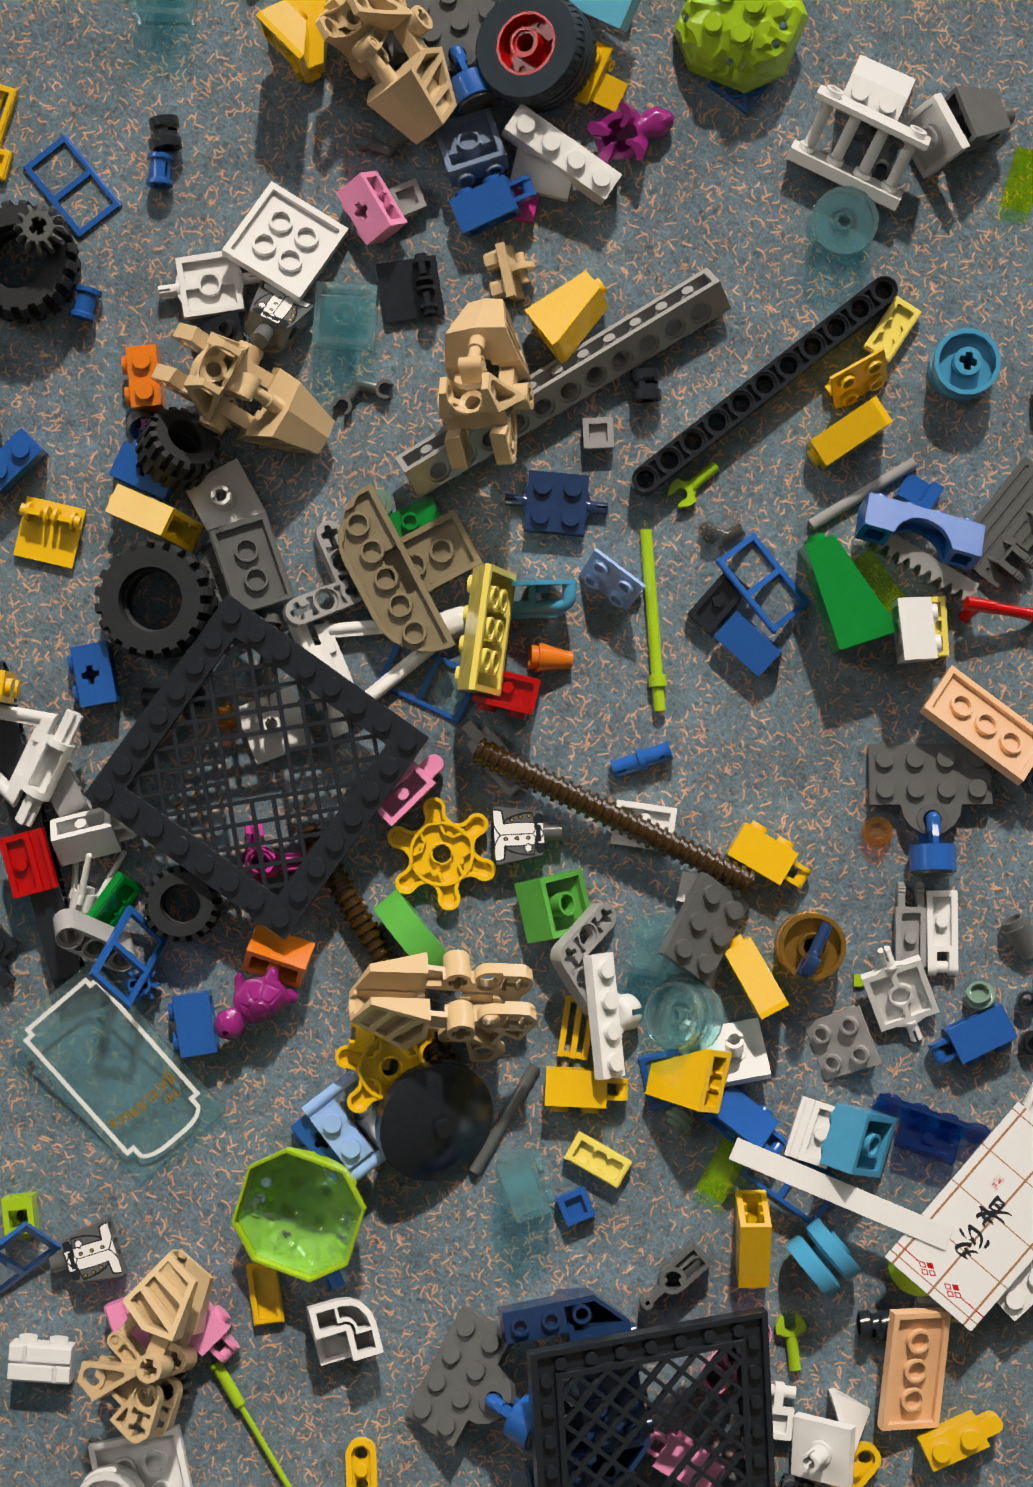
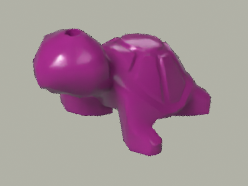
M621 102L619 106L622 110L607 115L599 122L590 121L587 128L594 136L595 145L599 151L598 158L608 164L611 160L627 159L635 155L637 161L645 158L649 138L660 139L665 137L674 125L675 116L669 110L657 106L647 109L641 116L630 104Z
M270 966L265 976L249 980L244 979L242 973L239 972L234 977V1007L219 1012L213 1025L214 1031L222 1039L234 1040L241 1037L248 1023L258 1024L267 1019H272L274 1015L282 1011L286 1006L296 1003L298 994L292 989H285L279 981L278 969Z

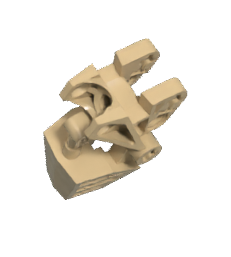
M328 0L324 5L325 10L318 15L315 21V25L323 39L349 59V66L359 79L366 81L372 76L376 86L368 91L367 105L417 145L441 127L457 106L442 46L428 48L422 39V36L433 28L431 17L419 5H415L411 9L407 8L405 0ZM389 30H393L394 35L409 57V60L397 71H394L389 65V56L382 46L389 34Z
M483 298L467 303L445 333V370L448 378L440 377L437 404L439 419H445L447 427L444 442L453 470L468 469L471 466L472 445L470 443V429L491 428L489 435L497 465L514 464L516 462L518 433L515 412L533 410L534 394L531 383H518L519 380L531 379L517 332L503 299ZM485 360H491L492 365H499L498 378L487 372Z
M185 323L178 324L172 338L192 351L199 353L192 363L190 374L187 376L177 368L158 363L151 375V379L194 403L202 414L198 420L200 425L222 435L228 423H231L241 429L236 440L293 453L319 454L329 439L335 421L300 381L281 368L273 367L270 373L258 366L264 352L251 343L243 340L237 342L212 331L208 335L196 326ZM225 394L248 402L255 398L262 403L261 411L257 410L253 416L222 397Z
M451 950L445 953L442 957L443 966L428 965L427 952L372 963L349 991L348 1011L350 1022L403 1050L427 1039L429 1030L438 1032V1040L441 1042H466L470 1062H491L505 1053L504 1042L500 1040L503 1036L520 1041L537 1024L536 1007L529 1002H518L533 987L532 969L524 964L484 963L476 967L474 971H471L470 955L464 950ZM485 976H494L491 979H483ZM425 989L462 991V996H459L455 1001L447 1005L444 1004L443 1012L430 1010V999H425ZM483 1048L490 1050L487 1053L475 1052L476 1050Z
M173 1249L122 1300L129 1310L128 1318L118 1331L110 1333L107 1337L108 1346L117 1356L103 1355L100 1356L99 1361H82L77 1382L92 1401L111 1394L121 1405L118 1411L110 1418V1421L128 1441L134 1444L148 1441L153 1436L163 1435L166 1431L172 1429L183 1394L182 1383L174 1375L191 1370L197 1363V1352L189 1343L193 1335L204 1332L214 1277L183 1250ZM137 1325L143 1331L153 1334L147 1350L132 1335ZM90 1367L96 1368L95 1376L99 1379V1383L96 1386L91 1385L86 1379V1373ZM163 1382H169L173 1386L174 1394L171 1399L164 1398L161 1388ZM160 1418L164 1425L157 1427ZM138 1423L145 1432L138 1435V1429L134 1427V1424Z

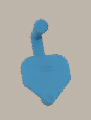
M576 579L511 581V586L528 587V601H513L511 619L558 617L572 608L576 601ZM550 586H562L563 599L541 600V593H550Z

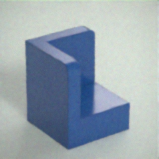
M908 473L893 498L903 502H913L917 506L932 509L944 486L935 481L929 484L916 475Z

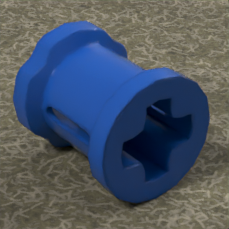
M166 152L148 153L147 159L150 161V175L146 179V185L155 189L173 188L171 163L174 162V155Z
M76 285L77 296L74 307L69 310L68 315L79 320L95 323L94 311L98 298L102 297V292L92 287Z

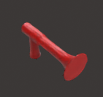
M971 596L965 597L963 601L964 609L958 614L960 621L963 623H968L980 612L1020 618L1033 623V608L1003 604Z

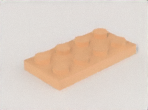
M954 666L949 667L920 710V713L1017 786L1020 785L1033 767V725Z
M943 1307L890 1309L877 1421V1426L882 1431L939 1428L951 1314Z

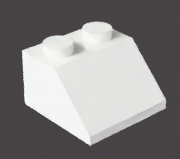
M860 55L843 95L898 121L915 79ZM836 108L835 111H838V112H840V113H842V114L847 115V116L850 117L849 114H847V113H845V112H843V111H841V110H839V109Z
M931 597L897 598L890 603L892 619L897 624L899 630L894 633L897 664L937 659L938 653L942 652V642L940 634H935L934 622H938V609L936 604H932Z

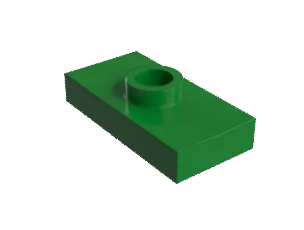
M432 496L389 514L400 538L441 516Z
M117 871L86 915L115 927L126 907L131 905L143 886L134 879Z

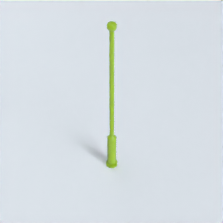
M215 1361L208 1366L209 1369L214 1372L234 1408L239 1409L284 1486L292 1487L246 1410L245 1400L221 1361Z

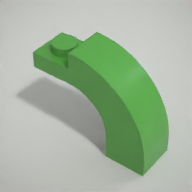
M397 889L373 908L409 956L427 952L428 965L443 966L442 957L448 950L440 943L413 906Z

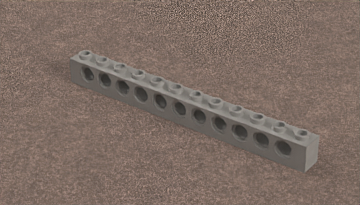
M708 268L703 269L580 344L563 364L558 359H555L530 375L531 379L519 381L518 383H531L534 394L533 410L515 412L518 425L517 439L529 431L538 428L552 417L563 413L570 406L589 397L593 392L615 381L629 370L640 366L647 359L666 350L670 345L685 336L691 335L698 328L719 318L721 314L730 310L731 307L720 280ZM446 426L395 457L409 484L419 498L433 492L437 487L467 470H453L451 468L444 442L447 434ZM491 428L470 429V443L472 445L470 467L484 461L494 453L489 435Z

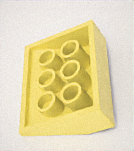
M484 563L473 567V573L468 577L467 592L470 593L469 603L463 610V622L466 625L464 635L459 640L461 662L460 666H457L454 679L457 684V690L501 696L515 586H511V581H516L517 575L493 564Z

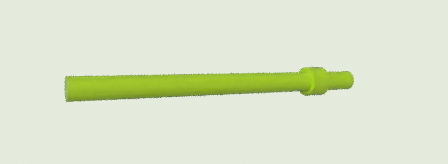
M652 529L640 530L643 579L646 585L644 592L651 675H648L649 688H652L654 712L666 711L664 687L667 686L666 674H663Z

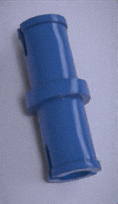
M668 741L644 750L641 748L635 749L636 753L611 760L610 763L616 779H619V777L639 770L643 772L649 771L648 767L673 760L674 758Z

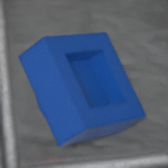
M584 1185L556 1196L567 1227L596 1216Z

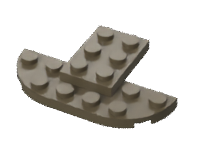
M370 482L351 498L344 509L345 512L338 530V544L342 560L368 611L382 633L406 649L431 653L457 646L430 595V592L472 571L473 567L483 564L456 510L453 509L400 538L373 484Z

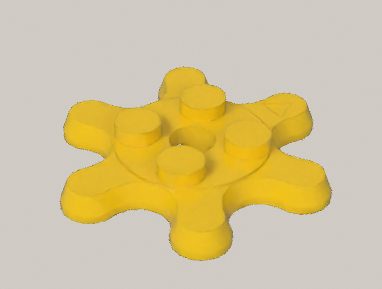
M431 797L424 802L425 822L420 829L411 831L404 827L396 826L388 833V843L393 848L403 850L409 858L407 869L398 874L395 879V887L402 894H410L420 885L429 884L437 891L439 905L445 910H453L460 904L461 897L458 887L462 879L472 876L480 881H488L496 873L493 861L480 857L474 849L476 839L487 831L489 825L487 818L480 813L470 815L462 823H453L446 816L444 802L440 798ZM446 845L450 849L451 856L448 861L441 863L435 860L433 850L436 846Z
M429 1030L427 1039L406 1050L389 1043L371 1032L370 1041L364 1047L340 1046L335 1053L336 1063L342 1068L354 1070L359 1077L357 1088L347 1097L348 1108L354 1113L366 1111L374 1101L382 1100L386 1091L399 1076L410 1068L425 1062L423 1051L433 1041L435 1031ZM396 1059L398 1062L396 1073L385 1075L382 1071L384 1060Z

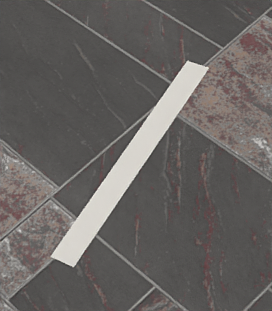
M738 1137L729 1157L732 1161L943 1250H946L954 1230L949 1226Z

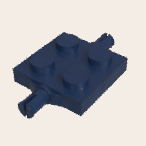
M529 470L528 486L524 495L505 494V506L523 507L525 516L524 532L584 537L585 522L589 513L608 514V502L590 501L588 492L590 475Z

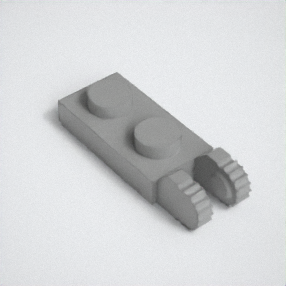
M897 882L896 906H894V960L901 961L919 955L923 967L926 968L927 907H924V883L916 882L914 887L916 907L905 906V883Z

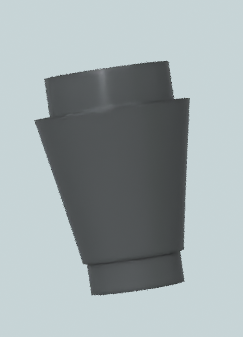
M1023 913L1007 917L1001 922L1003 928L1001 933L1023 961L1032 959L1033 931L1029 918H1025Z

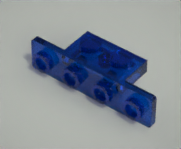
M880 1093L873 1101L871 1107L874 1110L900 1118L893 1146L951 1166L956 1161L960 1139L981 1146L993 1132L988 1130V1127L983 1124L959 1120L958 1116L951 1113L941 1114L930 1110V1107L925 1104H912L901 1100L898 1095L892 1093Z

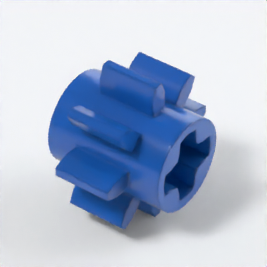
M133 969L127 971L130 976L129 980L121 982L122 985L128 986L129 992L125 996L127 998L135 986L134 982L141 975ZM157 970L149 973L145 981L148 982V987L142 989V992L140 991L137 996L139 1004L143 1002L144 995H147L150 999L156 997L152 990L161 986V983L154 980Z

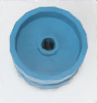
M961 328L949 333L933 349L928 360V377L932 387L942 397L951 401L967 402L979 397L996 381L1001 369V354L997 344L988 334L973 328Z
M817 1217L806 1227L807 1234L816 1244L814 1247H811L802 1236L798 1235L787 1242L785 1246L814 1283L830 1299L841 1290L840 1282L831 1272L834 1268L837 1269L844 1279L849 1281L860 1274L862 1270L850 1256L852 1253L834 1231L830 1232Z

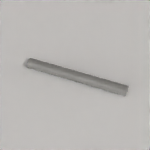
M911 457L808 520L811 528L816 530L862 502L869 492L877 493L917 469L918 466L915 460Z

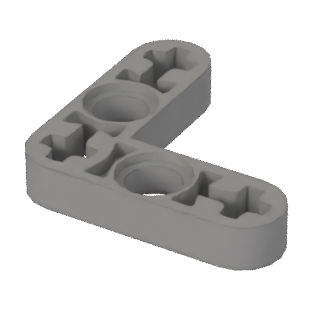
M328 520L322 522L314 531L313 536L332 584L293 598L286 604L283 609V618L291 627L305 626L353 607L363 600L359 592L356 594V598L352 594H346V590L349 588L347 579L341 582L339 578L349 575L348 570L339 571L335 569L332 563L335 556H341L340 551L336 549L328 554L327 550L332 548L330 540L321 537L326 528L328 532L335 533V536L332 538L334 548L339 545L338 530L340 525L335 521ZM350 577L349 582L353 588H356L352 578ZM320 594H327L332 598L333 606L331 609L325 610L319 607L317 598ZM309 604L311 605V610L306 611L301 616L302 620H299L297 616L292 617L290 614L294 609V605H296L297 609L305 608Z
M593 903L554 944L550 953L553 967L582 1013L588 1017L583 956L588 955L616 922V911L609 903ZM583 928L587 932L585 944L580 940V932ZM579 972H582L584 976V984L581 988L577 984Z

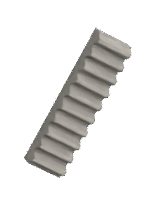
M896 534L890 537L884 546L874 544L873 552L875 553L882 548L885 549V559L895 555V565L905 561V571L908 572L915 567V577L919 578L926 574L927 584L937 580V590L947 586V596L957 592V602L959 603L964 601L966 596L972 597L980 585ZM864 541L863 546L866 547L871 542Z

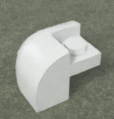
M339 1297L306 1307L310 1331L321 1366L349 1357L353 1361H357L384 1352L373 1314L360 1300L351 1297Z

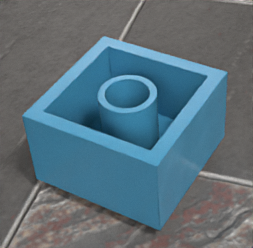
M836 1103V1107L830 1115V1127L827 1138L821 1146V1159L819 1163L851 1175L880 1178L897 1118L865 1107Z

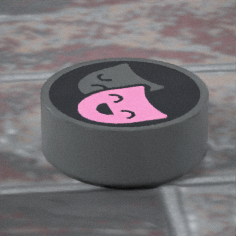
M146 409L137 410L130 414L126 421L129 434L134 439H138L155 414Z

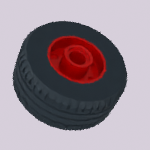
M499 0L486 15L476 39V63L486 86L490 88L492 93L509 105L518 109L520 104L536 114L560 109L561 106H565L567 102H571L573 98H576L578 93L586 86L587 80L590 79L596 62L597 45H595L596 38L593 27L586 15L569 0Z

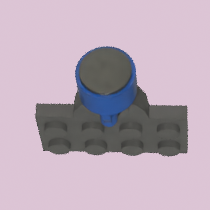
M405 0L407 8L411 9L415 5H419L431 17L433 28L424 34L422 39L428 48L442 46L449 76H452L451 83L457 103L456 112L466 115L490 107L495 102L497 96L486 86L478 67H475L477 64L475 47L482 22H484L486 15L499 0ZM389 30V34L384 42L396 70H398L409 60V57L394 35L393 30Z
M868 744V806H899L901 819L906 827L918 833V844L909 846L910 873L917 877L954 875V872L957 871L956 845L942 843V834L955 825L960 817L962 806H991L993 804L991 765L963 744Z
M463 1305L405 1415L453 1448L459 1446L471 1422L476 1424H494L505 1418L507 1420L503 1428L504 1436L525 1450L532 1449L529 1394L521 1399L516 1396L515 1385L517 1383L512 1373L502 1365L513 1344H506L502 1337L500 1326L471 1307Z

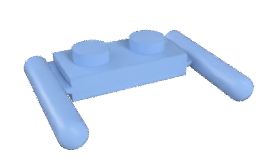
M350 1069L305 1104L302 1110L311 1119V1122L348 1170L354 1175L355 1179L359 1181L384 1162L385 1158L380 1150L376 1152L373 1150L369 1142L334 1099L359 1079L357 1073Z

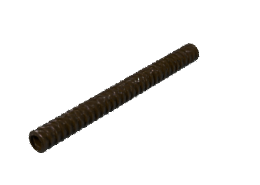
M486 738L480 740L473 754L472 763L476 764L479 762L481 767L485 768L487 766L491 772L496 770L499 772V776L504 774L507 776V780L514 779L516 780L515 784L519 785L522 783L525 789L530 787L533 789V793L536 794L538 791L542 793L541 796L544 798L549 796L550 801L554 802V800L559 801L558 805L563 806L565 804L568 810L573 808L576 810V814L583 813L585 814L584 818L588 819L591 817L593 822L597 823L599 821L603 827L608 825L611 827V831L614 832L616 829L619 831V835L623 836L626 834L628 835L627 839L632 840L634 838L637 844L642 842L647 849L652 847L656 853L661 851L662 856L666 857L669 855L672 861L677 859L680 865L687 864L688 869H697L696 872L698 874L700 872L707 873L715 880L722 881V885L725 887L730 885L731 890H740L739 893L741 895L749 891L756 875L755 870L751 869L748 871L745 865L740 867L737 861L730 862L726 856L723 859L720 857V853L716 852L713 854L711 853L712 849L708 848L705 850L702 844L697 846L694 844V840L687 841L684 835L679 837L675 831L672 833L668 832L669 828L664 827L662 829L659 823L656 822L654 825L651 823V819L644 820L642 819L643 815L639 814L636 816L633 810L628 812L625 810L626 807H618L614 801L611 804L608 802V798L604 797V799L599 798L600 794L595 793L593 795L590 789L585 791L582 789V785H573L574 781L572 780L567 782L563 776L560 778L556 777L555 772H552V774L548 773V769L545 767L543 770L538 768L539 764L537 763L535 765L530 764L531 760L526 759V761L522 760L521 755L516 757L512 751H504L505 748L502 746L500 749L495 747L496 743L494 742L491 744L487 743Z
M314 822L303 828L304 834L320 832L319 822ZM320 836L305 838L307 854ZM339 864L324 886L326 889L330 888L331 892L329 894L331 897H335V905H340V913L344 912L346 916L344 920L350 922L349 928L350 930L354 929V937L360 939L358 944L364 946V954L370 956L368 959L369 963L398 958L397 954L393 955L391 952L393 947H388L386 943L388 939L383 938L381 935L383 930H378L377 925L379 924L377 921H373V913H368V905L364 906L362 902L364 900L363 896H358L359 890L358 888L354 889V881L348 879L350 874L344 872V864ZM435 1032L433 1041L423 1051V1054L426 1053L428 1055L427 1061H455L454 1058H456L455 1053L451 1054L449 1051L451 1046L438 1040V1032Z

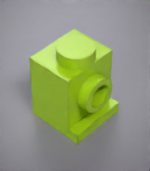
M37 1191L8 1194L1 1199L5 1236L25 1221L38 1230L40 1229ZM20 1210L27 1212V1220L19 1218L18 1212ZM25 1232L16 1240L28 1239L33 1236Z

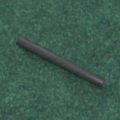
M529 1063L489 1133L485 1144L470 1166L469 1170L473 1173L481 1174L540 1071V1068L536 1065Z

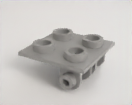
M855 1005L844 1008L843 1011L803 1023L825 1081L881 1064L860 1006L855 1007Z

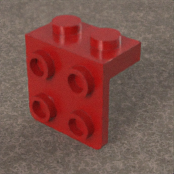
M504 671L501 696L475 693L472 701L478 702V709L496 713L497 707L508 709L507 716L525 720L527 714L533 715L541 679Z

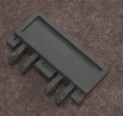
M1026 456L973 520L986 526L982 557L973 566L971 571L984 581H987L995 589H998L1005 580L1002 575L995 571L996 568L1019 584H1022L1025 580L1020 571L1005 561L1009 554L1020 561L1025 567L1033 569V558L1026 553L1033 545V462Z

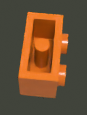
M156 344L125 347L126 356L121 357L123 374L128 375L129 386L124 387L126 404L131 405L134 411L146 409L156 412L163 408L167 409L165 388L151 379L157 364H162L161 350Z
M257 924L246 949L242 970L265 976L270 966H273L279 971V981L281 983L300 989L311 963L316 943L292 935H288L284 940L266 926Z

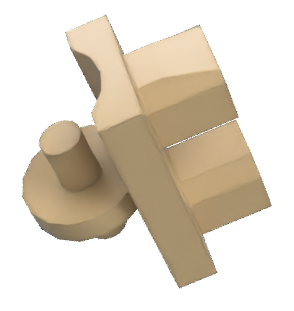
M505 242L495 244L496 250L483 255L487 271L501 270L502 279L490 282L492 297L495 299L509 298L515 301L525 299L522 284L530 282L528 272L536 269L535 262L526 261L524 252L515 253L512 245H506Z

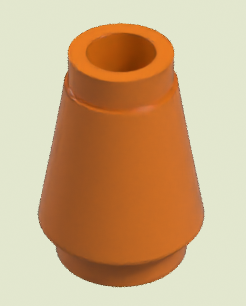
M538 642L537 645L530 644L527 660L528 669H535V672L571 669L573 665V651Z

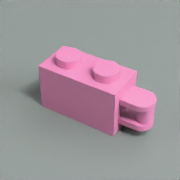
M432 754L420 765L413 761L377 812L394 827L437 785L433 779L443 770L444 760L439 755Z
M209 1301L204 1332L193 1335L189 1344L201 1356L209 1350L222 1363H226L240 1348L239 1343L227 1332L232 1325L228 1321L230 1315L220 1305L215 1307ZM220 1338L226 1343L222 1349L215 1344Z
M654 1427V1433L650 1434L651 1445L646 1452L652 1455V1466L669 1477L695 1442L680 1430L677 1432L670 1427L667 1434H664ZM656 1438L662 1441L657 1449L651 1446ZM701 1447L691 1461L698 1467H701L710 1456V1453ZM716 1459L706 1473L716 1479L725 1468L724 1464ZM687 1465L677 1479L687 1485L697 1471ZM702 1476L695 1487H710L712 1483Z

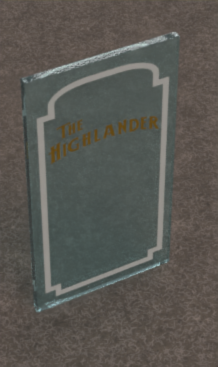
M88 961L85 963V966L15 1026H11L7 1033L142 1182L212 1121L221 1116L225 1108L133 1005L130 1010H126L88 975L95 964L93 961ZM100 970L99 973L105 979H107L115 988H117L115 984L107 977V975L102 970Z

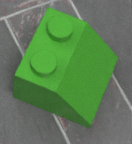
M581 868L514 884L527 944L562 937L590 906Z

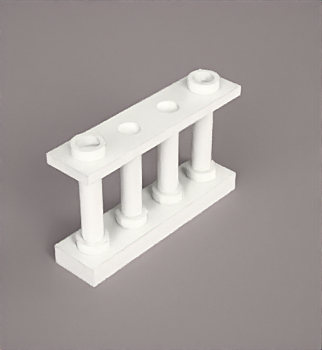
M821 85L814 98L822 101V105L805 140L800 142L794 140L786 159L895 211L904 193L899 190L898 183L916 148L926 151L931 137L927 136V132L918 126L911 125L908 127L844 96V92L836 86L827 85L825 87ZM835 107L849 114L850 117L833 152L826 155L817 150L816 143ZM861 121H864L878 128L860 166L853 168L844 163L843 157ZM891 134L905 141V144L887 180L880 181L872 177L870 171L888 135Z

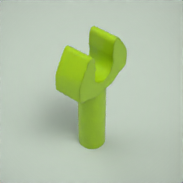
M712 461L689 481H682L676 478L671 483L667 496L670 497L677 490L682 489L686 492L687 497L678 504L677 508L691 507L697 501L695 497L696 490L720 471V469Z
M797 1311L794 1312L795 1326L793 1328H785L784 1317L781 1313H779L774 1324L776 1334L782 1335L786 1340L789 1371L801 1370L798 1337L802 1332L806 1331V1324Z

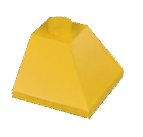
M286 0L260 10L255 16L262 36L306 78L309 75V28L306 21L308 19L306 13L296 4L292 7Z

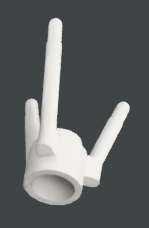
M121 851L97 894H94L95 888L87 886L92 854H86L80 884H78L79 862L73 863L71 889L68 896L71 899L69 908L81 913H87L120 868L127 851Z

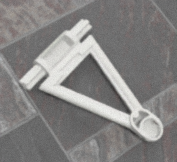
M463 606L454 607L440 613L454 640L459 639L465 632L466 623L463 622ZM374 620L317 624L314 627L321 644L315 646L307 625L297 628L287 625L296 643L352 683L354 682L336 638L384 634ZM413 651L365 690V692L378 700L435 652ZM309 690L312 700L320 698ZM322 703L314 704L317 712L323 711ZM327 703L329 719L344 717V714ZM346 721L330 724L333 738L349 732Z
M0 704L1 720L35 726L10 781L0 772V794L13 808L19 803L23 792L26 793L15 817L19 824L32 827L43 802L50 801L75 749L72 741L84 718L80 713L67 709L55 735H53L52 732L59 719V714Z

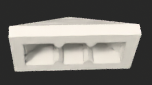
M830 1388L828 1391L836 1420L856 1426V1451L870 1409L836 1388Z

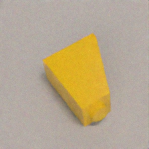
M286 0L292 7L295 4L298 5L308 16L306 21L309 28V75L304 78L292 65L291 67L297 82L304 80L305 83H310L319 79L321 73L326 72L327 42L320 34L315 21L318 15L325 10L324 5L328 0Z
M586 270L525 309L533 329L561 364L569 359L609 308L604 297L607 294L605 286L599 278L594 280Z
M875 396L811 439L807 444L809 448L806 451L807 456L814 466L820 465L822 470L885 431L893 421L877 396Z
M117 484L105 509V512L173 545L184 548V550L191 553L204 527L203 524L177 509L120 484Z
M741 934L733 937L724 956L755 1014L760 1019H764L788 1006L789 1003L751 937L743 938Z
M707 1048L652 1063L645 1094L699 1112L719 1114L732 1052Z
M735 1190L736 1274L738 1288H769L772 1224L766 1190Z

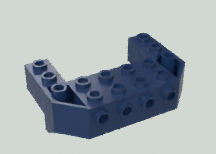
M587 1287L554 1290L555 1295L497 1307L502 1337L507 1345L566 1333L569 1337V1342L637 1330L635 1323L630 1322L623 1312ZM629 1367L612 1371L619 1377H622ZM639 1369L627 1381L636 1390L641 1385L639 1372L642 1371ZM599 1373L582 1377L592 1383ZM607 1374L597 1388L605 1395H608L617 1384V1381ZM577 1380L580 1398L588 1387ZM623 1386L613 1401L623 1408L633 1396V1393ZM646 1389V1391L642 1395L649 1399L648 1392ZM593 1392L583 1406L591 1413H594L603 1402V1399ZM639 1399L629 1411L638 1420L645 1412L644 1402ZM609 1404L599 1419L609 1426L619 1411ZM582 1412L583 1422L585 1424L588 1421L589 1417ZM651 1416L617 1458V1461L631 1472L634 1471L651 1445L650 1434L654 1433ZM624 1417L615 1431L625 1438L635 1424L627 1417ZM595 1422L585 1437L595 1444L605 1429ZM610 1435L601 1449L611 1456L621 1441ZM582 1440L580 1441L582 1449L573 1450L571 1453L580 1462L591 1449ZM596 1453L587 1467L597 1474L607 1459ZM533 1459L526 1460L524 1465L528 1487H535ZM567 1459L569 1477L577 1465ZM612 1465L603 1476V1479L613 1485L622 1474V1471ZM582 1471L573 1482V1485L575 1487H586L593 1477ZM600 1483L596 1485V1487H604Z

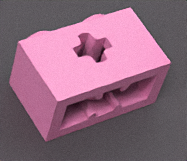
M377 170L359 173L336 193L341 201L343 210L351 218L357 228V234L365 242L366 246L386 241L408 223Z

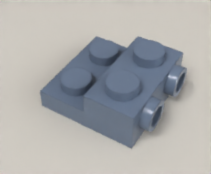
M489 107L447 120L433 132L451 187L458 185L461 188H466L473 185L475 179L494 174L501 176L504 170L509 169L506 151Z

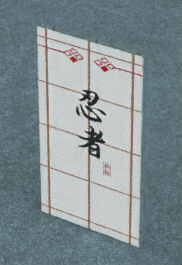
M1018 1101L920 1213V1215L954 1229L946 1250L903 1233L884 1255L888 1262L894 1264L962 1323L965 1329L970 1331L975 1328L1033 1260V1114L1024 1107V1104Z

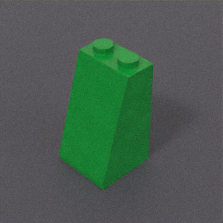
M823 532L808 537L803 542L804 545L798 550L832 654L890 636L899 631L897 624L835 535L826 537Z

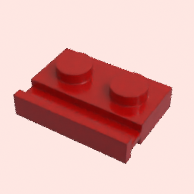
M44 827L0 838V849L14 899L59 887Z

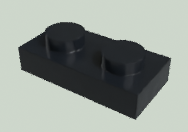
M722 573L687 613V616L705 632L710 634L742 598V595L726 575ZM737 577V579L741 582V584H742V585L745 587V589L748 591V590L750 589V587H748L742 580H740V579Z

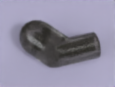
M704 522L699 527L701 539L705 543L718 548H724L745 536V532L739 523L725 530L713 526L711 522Z

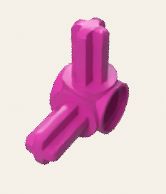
M258 824L260 839L265 841L263 825ZM253 825L244 826L247 844L256 842ZM262 846L264 863L281 860L280 854H274V851L269 847ZM257 847L247 848L248 850L243 852L244 866L252 865V861L259 860ZM302 852L285 853L286 859L303 857ZM302 861L288 863V871L297 870ZM282 865L267 867V878L276 877L277 872H283ZM256 869L244 871L258 882H262L261 871Z

